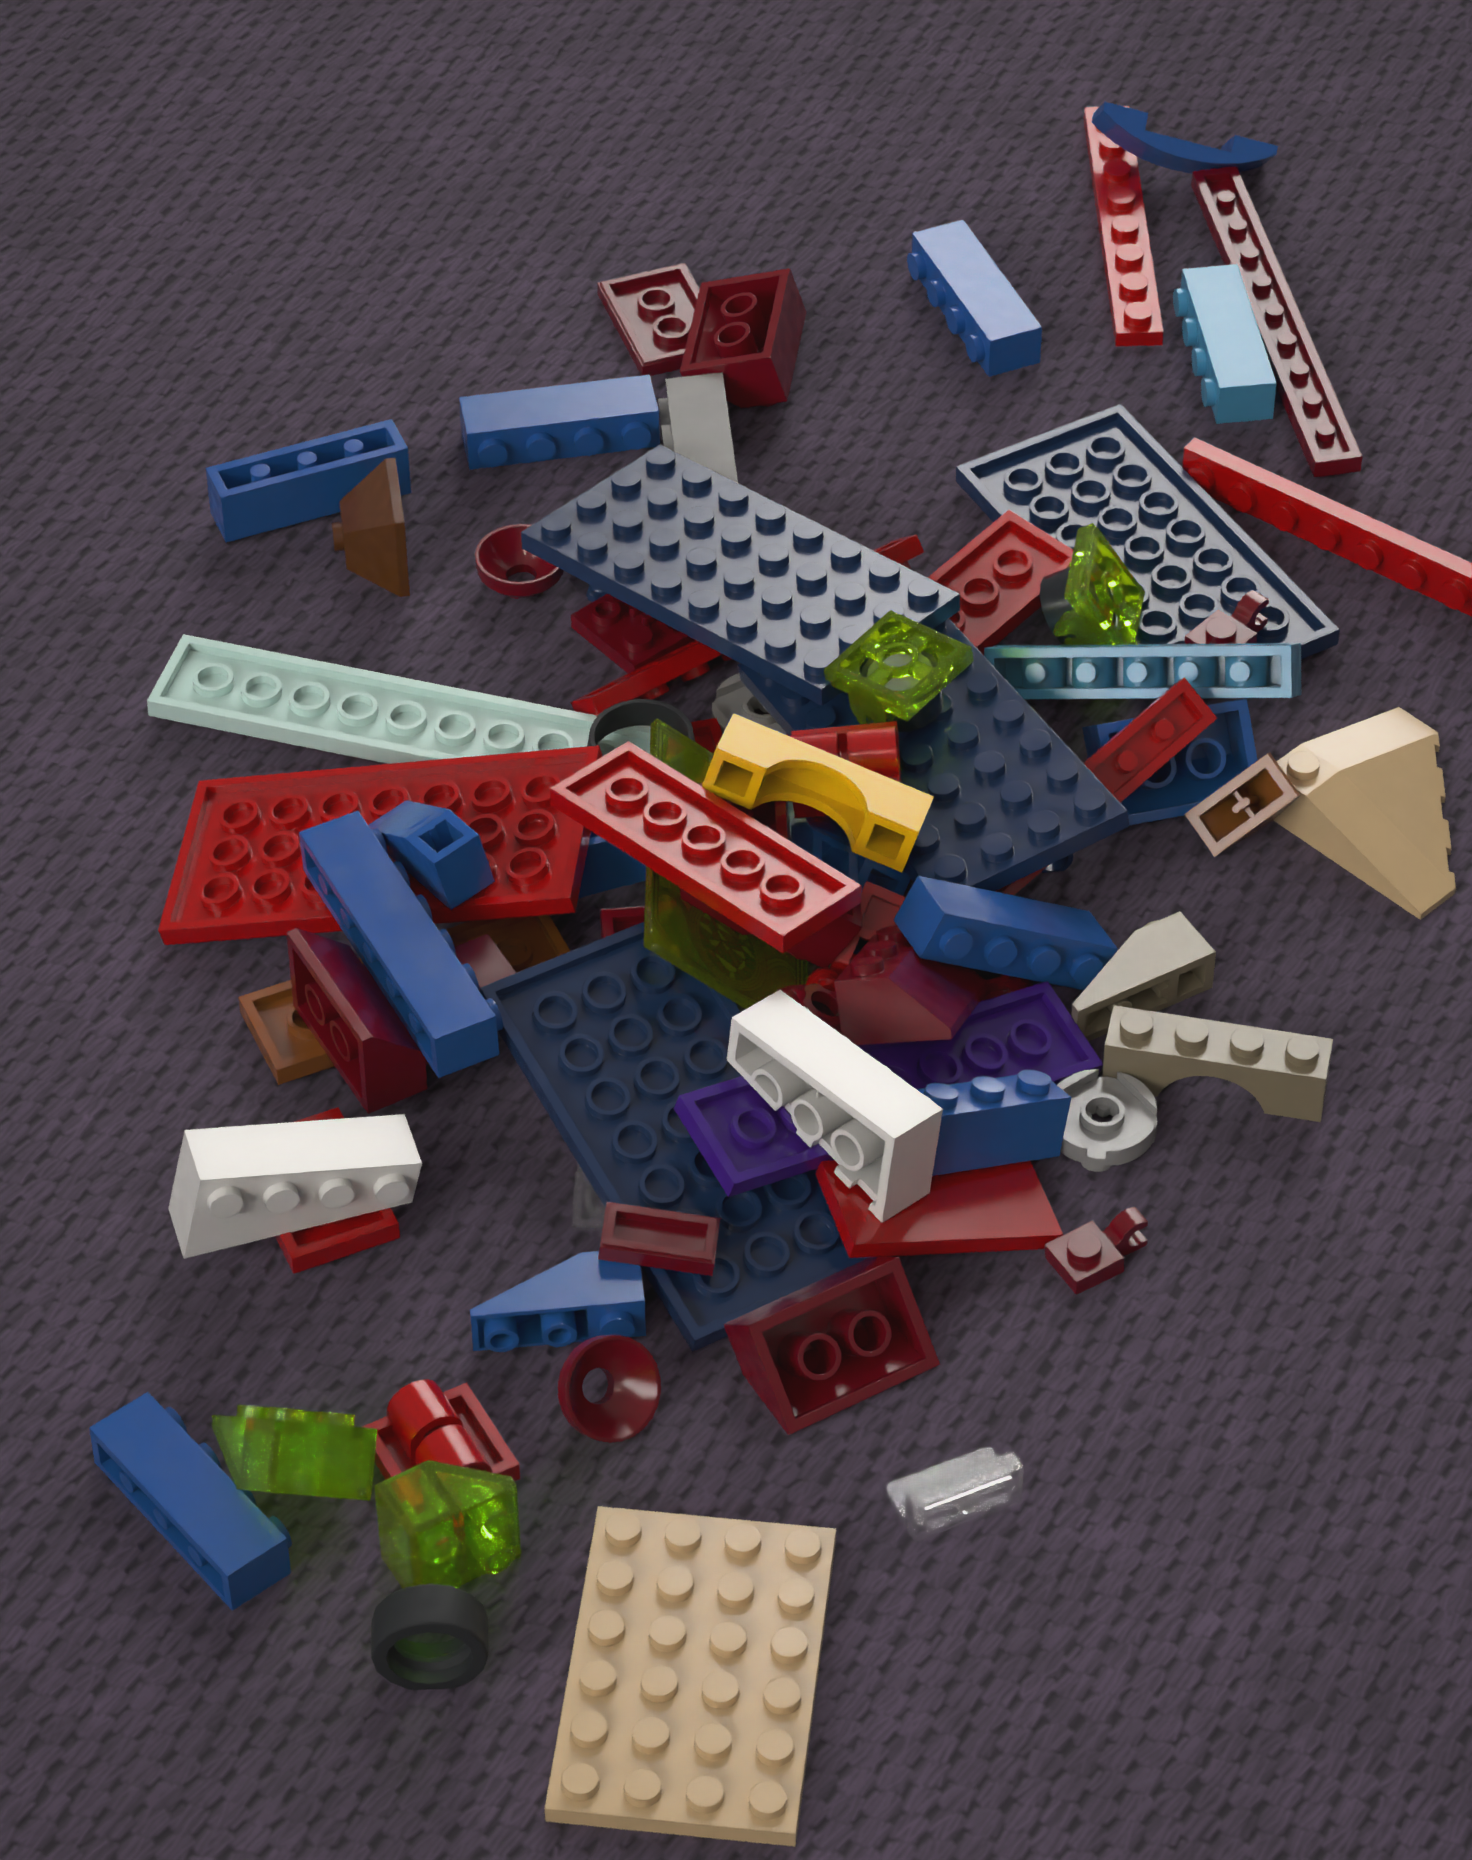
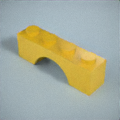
M734 713L716 747L702 787L713 794L750 810L771 801H791L813 807L832 818L844 830L853 853L901 873L905 868L934 798L932 795Z

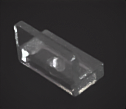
M983 1447L890 1482L885 1487V1494L916 1543L1021 1503L1024 1467L1013 1450L996 1456L992 1448Z

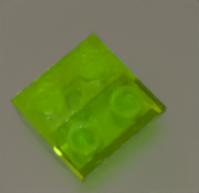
M237 1405L236 1416L213 1415L212 1429L238 1490L371 1501L377 1428L355 1427L354 1414Z
M427 1460L374 1485L381 1558L402 1589L424 1584L445 1585L459 1589L461 1585L486 1573L497 1574L505 1570L513 1560L521 1557L517 1485L511 1476Z

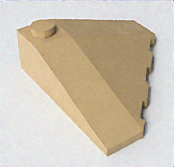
M1397 707L1304 742L1276 761L1298 791L1300 797L1273 821L1420 920L1455 894V875L1449 871L1447 855H1451L1452 850L1448 820L1443 819L1441 803H1445L1446 798L1443 770L1437 767L1435 753L1439 752L1440 748L1437 731L1402 708Z

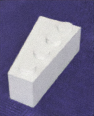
M781 990L732 1017L727 1061L775 1111L784 1106L791 1114L792 1121L797 1128V1135L810 1148L819 1143L839 1164L836 1166L834 1173L849 1189L858 1184L873 1200L868 1209L881 1223L930 1193L943 1112L940 1106Z
M405 1114L184 1130L168 1209L183 1258L185 1259L412 1203L422 1162Z

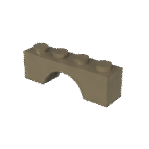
M1113 1005L1104 1047L1102 1077L1108 1076L1117 1079V1071L1129 1074L1145 1084L1156 1097L1166 1086L1179 1079L1193 1076L1221 1078L1233 1082L1250 1092L1260 1103L1265 1114L1321 1122L1333 1039Z

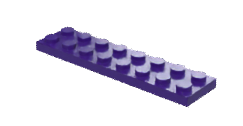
M1048 981L979 1002L952 1039L856 1045L882 1065L887 1066L893 1073L915 1089L925 1088L931 1083L949 1085L970 1082L979 1076L998 1078L1018 1075L1023 1070L1041 1071L1049 1075L1051 1081L1057 1085L1064 1078L1079 1071L1099 1069L1100 1073L1103 1068V1062ZM742 1076L679 1095L674 1106L675 1112L728 1197L817 1169L821 1161L834 1160L819 1143L810 1148L797 1135V1128L792 1121L791 1114L784 1106L775 1111Z

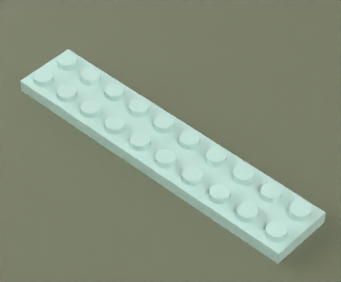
M185 634L182 635L147 700L148 714L152 717L387 764L586 747L588 745L591 725L596 719V716L592 714ZM641 725L619 729L604 737L597 746L599 745L602 754L606 755L627 741H630L650 754V726ZM656 727L657 729L666 734L667 729ZM662 738L659 741V760H661L664 751L665 740Z

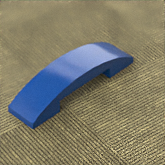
M1104 102L1093 113L1092 123L1105 136L1124 150L1155 165L1185 173L1237 166L1239 172L1251 170L1266 164L1277 154L1278 149L1276 145L1234 135L1221 149L1146 131L1147 112Z

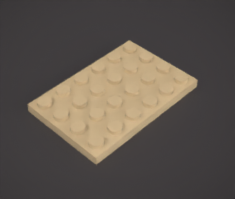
M598 1506L545 1803V1821L796 1847L835 1553L836 1529Z

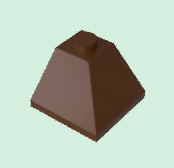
M386 458L339 501L341 521L332 522L334 551H344L347 570L399 597L410 596L405 521L396 458Z

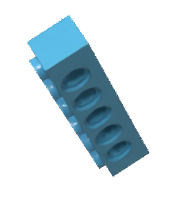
M1301 643L1004 645L984 648V657L1023 699L1159 698L1183 678L1190 683L1201 698H1293L1302 695Z

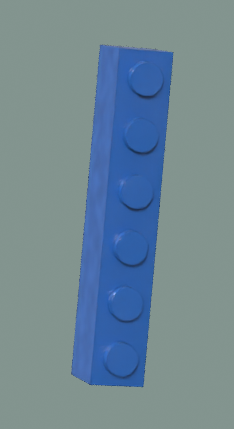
M355 811L300 831L299 838L305 874L437 1077H443L498 1056L497 1031L503 1029V1020L498 1006L492 998L484 999L480 993L478 980L472 967L468 963L461 964L456 957L455 947L448 931L445 928L437 929L433 923V916L427 900L422 894L415 896L410 888V881L403 864L400 861L393 862L389 857L387 846L378 828L370 829L360 812Z

